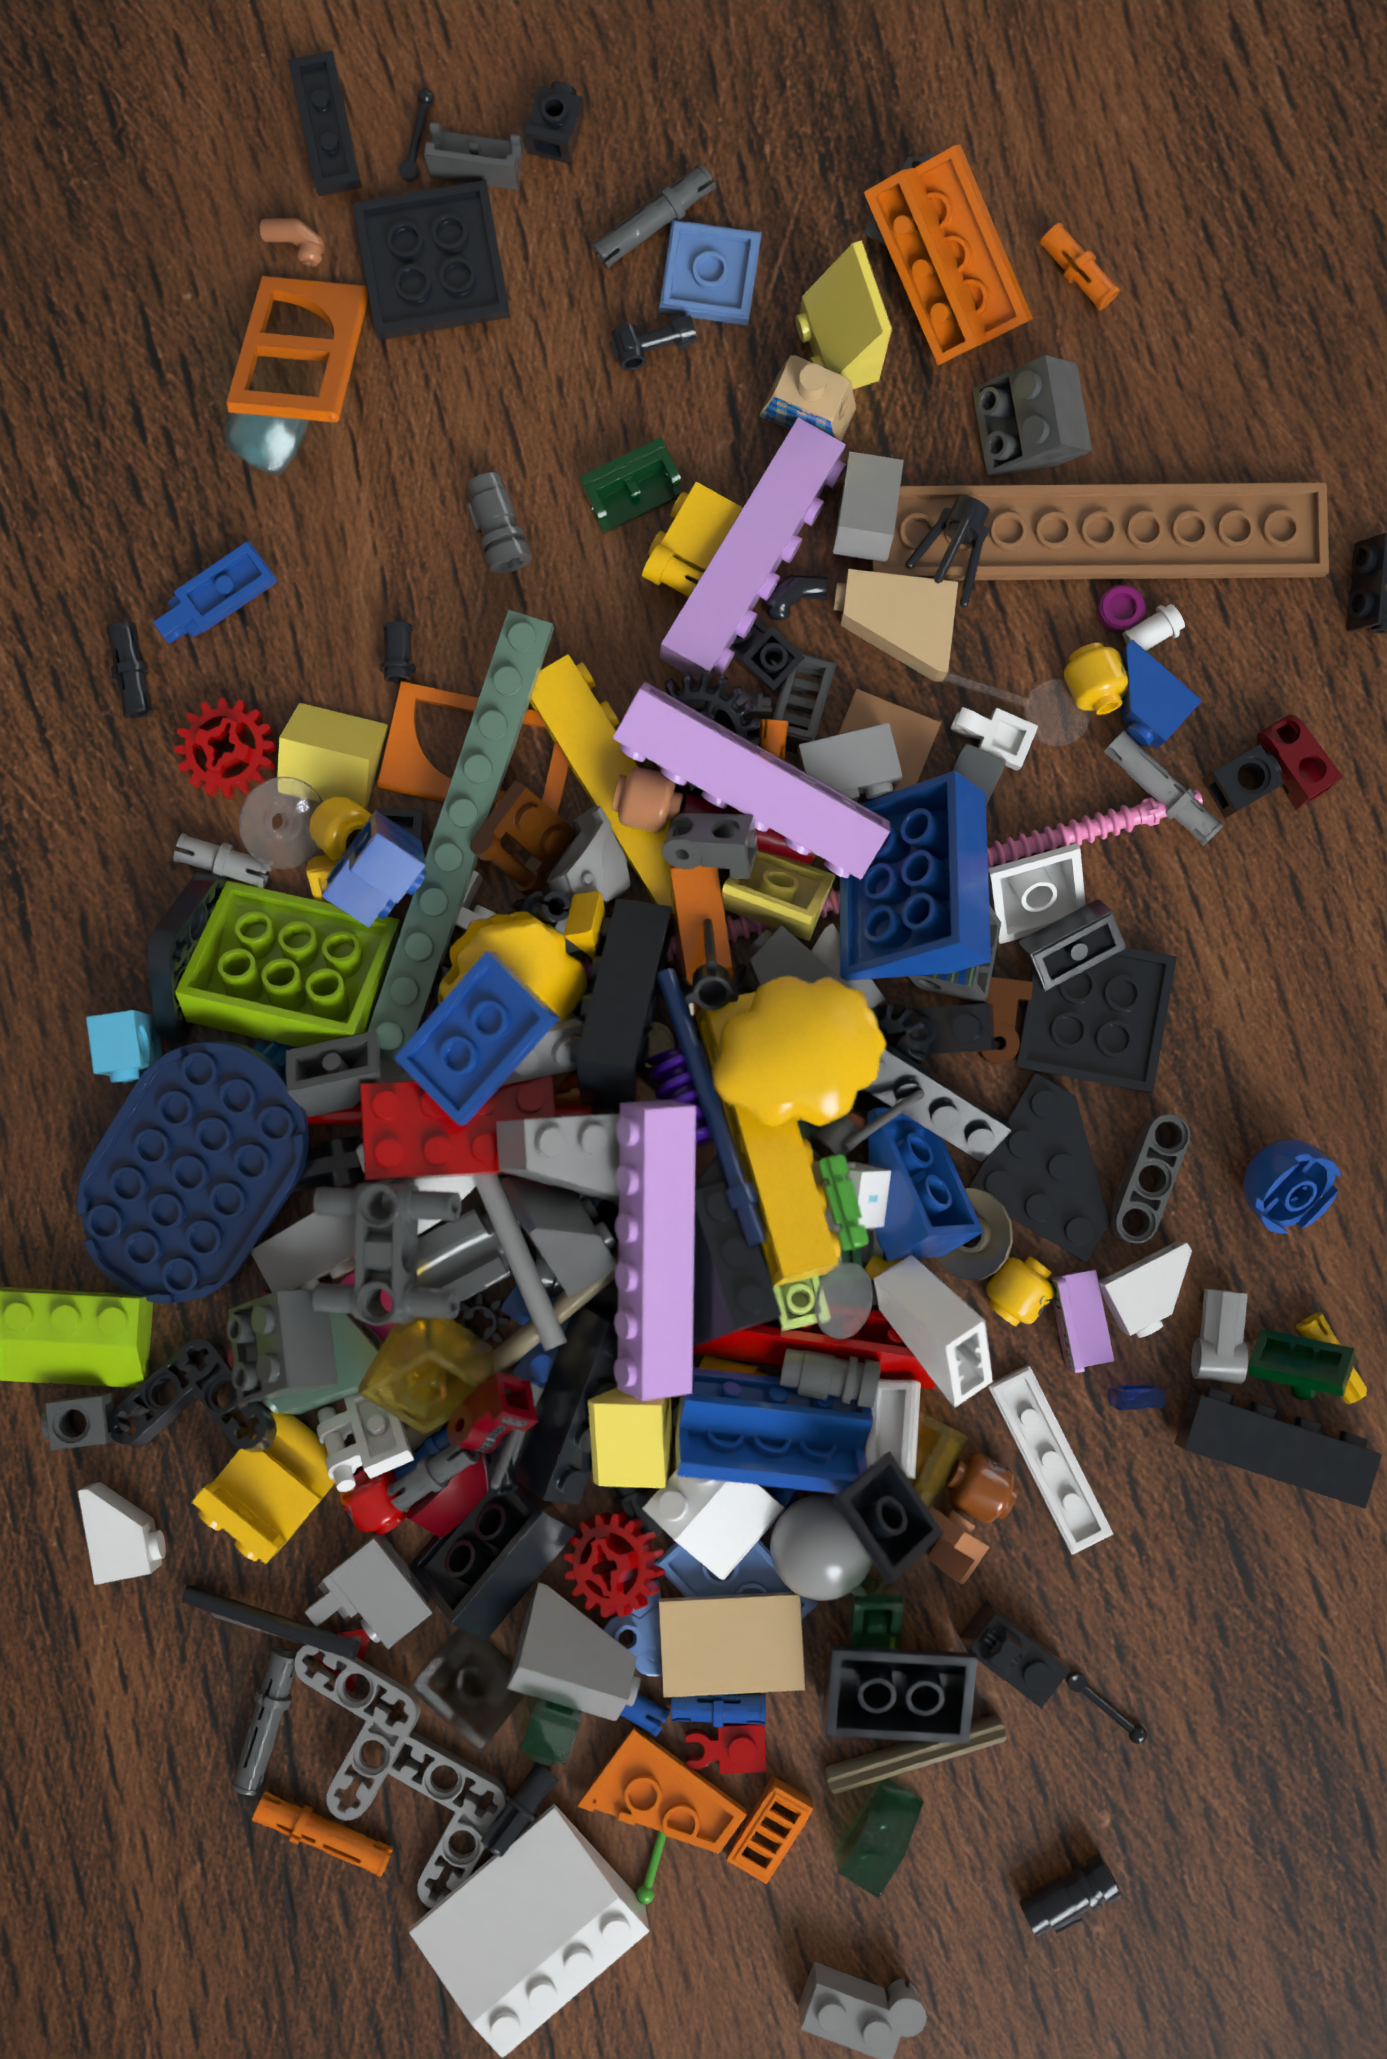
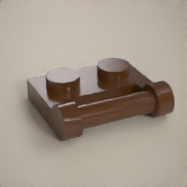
M515 780L472 838L470 849L481 860H490L513 879L515 887L527 896L528 894L542 891L545 885V874L577 832L531 790ZM505 833L531 854L525 865L501 846L500 839Z

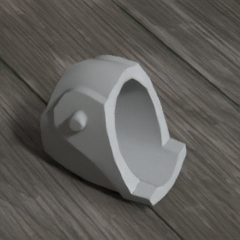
M594 806L584 811L573 821L577 834L563 852L547 879L551 892L559 891L564 893L569 898L570 904L574 894L599 891L602 894L605 906L621 897L630 888L627 860L622 847L610 828L611 823L601 806Z

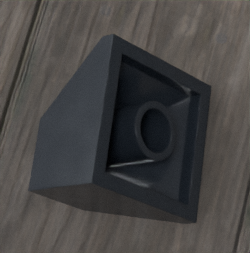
M890 1451L877 1459L833 1499V1502L887 1584L895 1582L944 1533Z

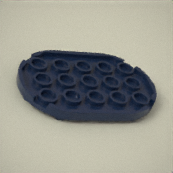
M219 1040L202 1041L177 1048L163 1055L151 1064L137 1081L90 1157L80 1179L76 1203L77 1214L81 1213L83 1228L87 1238L83 1241L86 1250L99 1270L117 1287L133 1296L146 1297V1301L160 1304L198 1300L230 1282L248 1262L252 1255V1250L258 1246L298 1183L306 1164L309 1148V1126L306 1111L301 1106H298L299 1104L287 1093L286 1073L276 1063L259 1051L239 1043Z

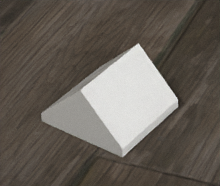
M1077 843L988 869L989 905L1002 922L998 939L999 944L1027 937L1086 905L1081 850Z

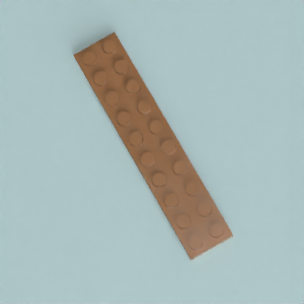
M1327 483L900 486L894 536L888 560L885 562L871 560L872 572L934 579L939 564L951 542V539L945 533L947 528L942 531L913 568H906L905 563L937 523L943 509H952L956 498L959 495H966L978 499L990 509L989 517L985 523V526L990 530L982 546L975 580L1325 577L1329 573ZM973 540L969 545H960L943 580L965 579Z

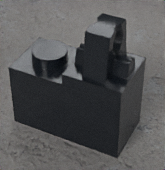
M988 1600L984 1602L959 1635L968 1653H976L978 1661L1001 1679L1007 1681L1041 1709L1070 1672L1060 1656Z

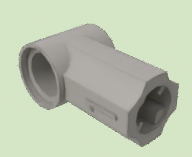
M1204 1288L1200 1337L1196 1338L1191 1355V1372L1194 1379L1243 1384L1248 1368L1247 1345L1243 1342L1248 1294Z

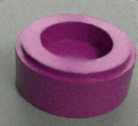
M1116 585L1108 589L1099 600L1097 606V616L1104 628L1114 633H1123L1135 627L1142 620L1145 613V602L1138 590L1128 585Z

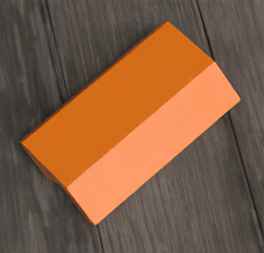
M961 144L952 146L915 168L901 170L864 191L937 365L945 363L1033 319Z

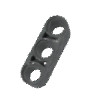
M1172 1114L1151 1116L1143 1122L1139 1129L1108 1213L1110 1220L1108 1229L1114 1237L1121 1241L1137 1244L1143 1243L1151 1239L1157 1231L1190 1141L1189 1126L1179 1116ZM1162 1122L1170 1125L1174 1133L1173 1141L1167 1148L1159 1146L1155 1139V1130ZM1148 1165L1153 1167L1158 1175V1182L1151 1191H1145L1140 1186L1138 1180L1139 1173ZM1135 1209L1141 1215L1142 1225L1139 1231L1130 1235L1124 1230L1122 1220L1127 1211Z

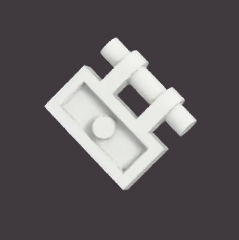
M389 1382L344 1398L347 1411L338 1415L333 1407H324L318 1411L317 1415L320 1424L316 1430L320 1443L326 1445L328 1453L325 1461L329 1477L335 1480L338 1491L347 1492L355 1487L353 1474L357 1467L363 1465V1469L371 1479L414 1460L400 1411L396 1409L397 1401ZM354 1433L356 1443L345 1447L344 1441L347 1435Z

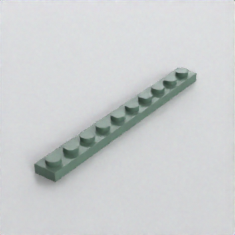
M511 610L507 612L425 858V867L423 869L427 871L426 877L413 894L367 1031H376L379 1034L380 1058L399 1064L394 1057L423 1024L440 973V965L444 961L478 859L471 851L470 843L476 832L495 808L554 631V626L550 622Z

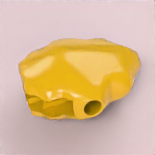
M526 911L514 912L509 915L496 914L487 919L470 921L466 932L450 948L452 968L439 985V1005L486 951L495 952L560 1017L557 1022L572 1019V1011L587 991V979L580 961L566 953V942L562 933L555 930L552 926L541 922Z
M793 976L779 977L757 988L748 1013L739 1014L726 1021L721 1031V1050L712 1071L714 1089L724 1101L750 1111L761 1123L776 1126L796 1116L814 1125L822 1126L845 1116L852 1108L856 1092L868 1087L877 1078L879 1059L884 1052L886 1042L883 1034L878 1029L876 1016L868 1007L867 1000L862 991L847 988L831 977L819 979L813 984Z

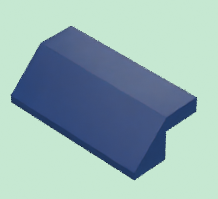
M692 1367V1393L680 1395L675 1438L677 1476L840 1494L867 1469L865 1445L873 1424L872 1408L857 1406L856 1400H851L850 1404L842 1403L841 1397L831 1395L827 1396V1400L797 1395V1388L780 1385L781 1377Z

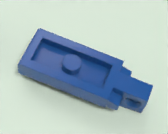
M250 541L245 542L175 590L174 594L176 596L168 602L171 610L155 620L153 624L168 644L188 632L193 638L218 624L278 581Z

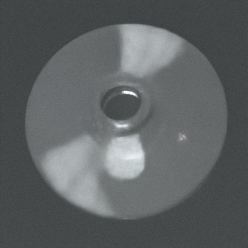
M275 777L260 783L249 793L240 811L239 831L245 848L253 858L272 868L290 869L308 862L316 855L319 848L311 839L309 825L315 809L323 802L318 792L302 780L292 777ZM280 813L283 816V824L280 828L274 829L272 819L274 815Z

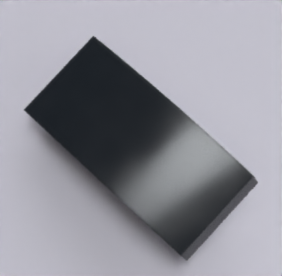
M756 617L746 637L742 638L737 635L729 648L735 652L732 659L773 692L805 658L773 626L768 628L758 617Z

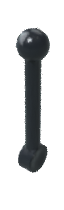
M428 88L421 89L417 94V100L420 105L408 158L400 166L401 177L406 182H413L418 177V169L415 163L428 107L433 105L435 100L434 93Z
M1075 1671L1068 1675V1687L1074 1692H1082L1129 1733V1738L1133 1743L1142 1744L1146 1741V1729L1141 1725H1133L1091 1689L1080 1672Z

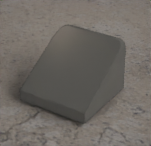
M965 743L960 749L952 771L958 772L983 790L987 806L1007 761Z

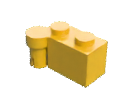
M695 482L689 494L683 491L677 498L670 513V516L675 519L667 533L660 530L654 538L648 551L650 557L643 569L642 577L658 586L664 583L689 598L743 507Z

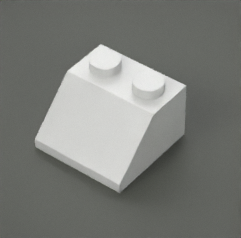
M676 1470L667 1480L666 1488H660L642 1509L679 1545L717 1577L724 1580L786 1508L761 1485L678 1477Z

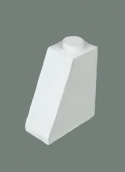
M912 1254L896 1265L886 1268L882 1274L874 1278L879 1310L953 1406L957 1407L993 1382L985 1321Z

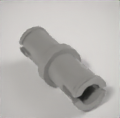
M184 833L178 839L176 847L181 849L180 851H174L173 859L175 862H182L211 871L213 875L223 876L224 878L227 876L264 889L269 878L266 872H270L272 867L271 860H264L235 851L233 845L225 842L219 846L190 837Z

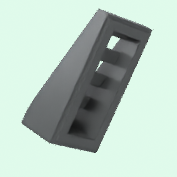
M802 654L805 658L784 680L772 720L789 721L785 745L786 751L796 753L799 744L816 740L837 663ZM799 672L822 679V682L818 684L796 678V674ZM794 690L813 695L817 699L815 701L791 694V692ZM787 708H790L800 712L812 714V716L810 719L799 715L787 713L786 710Z

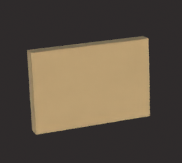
M794 1591L659 1598L663 1697L805 1690L800 1595Z

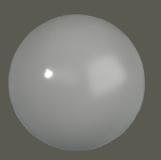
M815 1494L795 1501L779 1516L771 1534V1559L778 1576L789 1589L811 1600H834L849 1594L865 1579L872 1564L871 1558L833 1502V1499L836 1497L833 1495Z

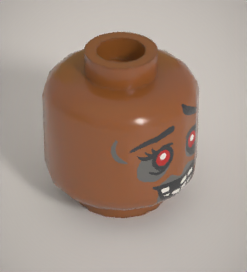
M980 1453L971 1454L963 1462L956 1460L949 1469L945 1480V1485L950 1487L949 1500L952 1507L982 1523H991L997 1518L1004 1519L1010 1513L1018 1496V1486L1014 1484L1012 1471L1008 1467Z

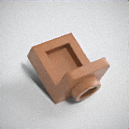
M931 1506L929 1511L944 1533L929 1553L928 1560L959 1584H965L989 1549V1546L971 1533L975 1525L953 1509L946 1516Z

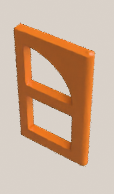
M262 276L227 398L228 412L338 422L369 299L368 288L361 285ZM274 300L292 303L314 312L329 325L334 334L333 339L265 333ZM258 356L327 362L319 397L249 390Z
M401 681L382 767L377 779L378 788L444 802L452 779L439 772L428 761L421 749L415 722L417 701L474 713L479 698ZM527 709L523 724L546 729L539 712ZM555 740L542 801L559 815L569 764L565 754ZM500 791L496 805L506 792Z

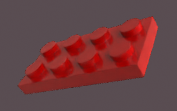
M552 1075L500 1086L466 1125H458L416 1081L360 1084L365 1181L379 1182L509 1174L499 1171L496 1122L555 1118Z

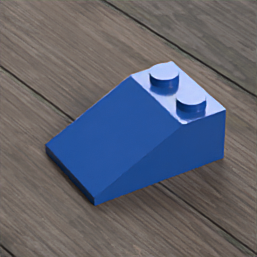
M873 1108L867 1112L868 1123L890 1108ZM903 1113L868 1136L869 1165L891 1171L884 1227L874 1228L877 1233V1242L885 1252L888 1261L903 1260L911 1254L916 1259L942 1257L984 1232L942 1137Z

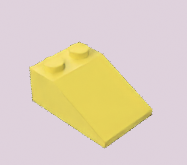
M862 240L852 243L802 296L800 314L795 315L800 339L803 343L809 341L814 355L809 358V361L847 377L851 381L853 389L879 381L892 330Z

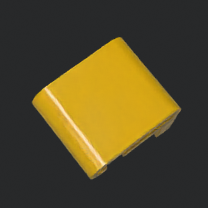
M273 1411L270 1413L277 1424V1433L270 1447L256 1453L240 1449L218 1477L205 1486L192 1501L200 1509L198 1512L199 1517L208 1526L217 1531L223 1528L237 1540L235 1546L244 1556L252 1561L260 1559L265 1564L282 1549L335 1484V1480L329 1477L325 1464L328 1457L326 1445L320 1443L318 1435L293 1414L275 1413Z

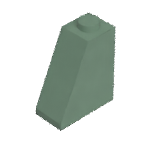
M329 1312L338 1384L310 1393L262 1401L275 1413L299 1415L402 1378L408 1370L365 1321L355 1318L353 1313Z

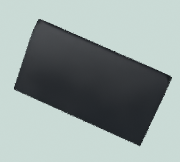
M1095 900L1019 941L1021 950L1044 991L1126 949L1113 911L1100 900Z

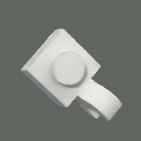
M962 707L960 713H956L950 730L968 738L981 740L978 746L979 749L1007 761L1005 766L1018 771L1023 765L1038 726L998 708L992 712L990 719Z

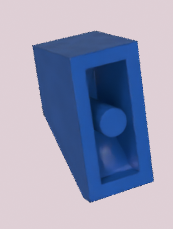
M1132 640L1120 653L1128 675V688L1125 696L1121 698L1123 702L1121 705V718L1129 726L1127 732L1136 742L1145 747L1151 745L1156 750L1167 741L1202 700Z

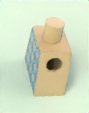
M790 355L773 383L760 412V417L790 430L799 417L842 442L856 410L852 383L847 377L823 368L819 364L812 363L796 355Z

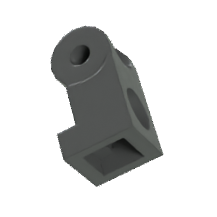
M679 814L670 823L662 848L664 859L672 866L680 869H693L699 865L702 867L730 869L731 878L750 879L758 852L753 815Z

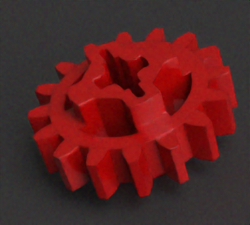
M219 698L218 709L214 710L206 702L201 703L203 715L198 718L189 712L186 717L192 726L189 730L178 728L176 732L185 739V744L174 747L175 753L186 757V760L178 765L179 770L184 774L193 773L189 783L196 789L205 784V793L210 797L214 798L219 789H221L226 799L233 800L235 789L237 788L245 795H251L249 783L255 780L257 783L264 785L266 780L260 774L262 769H275L276 766L267 758L268 753L278 751V746L274 742L266 740V738L274 733L273 728L269 724L259 725L264 716L257 709L247 715L248 705L244 701L238 700L234 708L231 709L229 702L225 698ZM221 721L219 726L206 731L210 726ZM246 726L249 727L254 736L255 749L248 746L245 741L247 735ZM231 743L235 746L232 753L224 752L221 755L218 752L220 745L228 746ZM198 749L204 751L207 757L205 764L206 772L199 762ZM243 767H247L240 774L231 777L234 771H237Z
M623 1511L613 1514L612 1517L609 1512L595 1515V1521L591 1519L580 1524L582 1533L573 1535L569 1540L576 1549L573 1552L564 1554V1559L573 1563V1570L568 1571L564 1575L565 1579H576L578 1586L572 1592L574 1597L582 1594L588 1597L585 1603L586 1610L589 1611L600 1606L601 1617L606 1618L614 1615L616 1612L619 1617H624L633 1613V1608L638 1610L646 1607L649 1604L646 1596L659 1592L660 1588L652 1580L665 1574V1569L655 1565V1559L662 1556L664 1552L663 1549H652L650 1543L656 1537V1533L652 1531L643 1534L641 1532L643 1526L641 1518L628 1522L627 1512ZM612 1560H615L617 1568H613Z

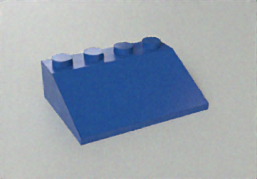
M952 771L861 803L860 805L890 821V832L862 879L850 874L849 878L840 876V978L848 981L948 974L991 962L985 792L958 772Z

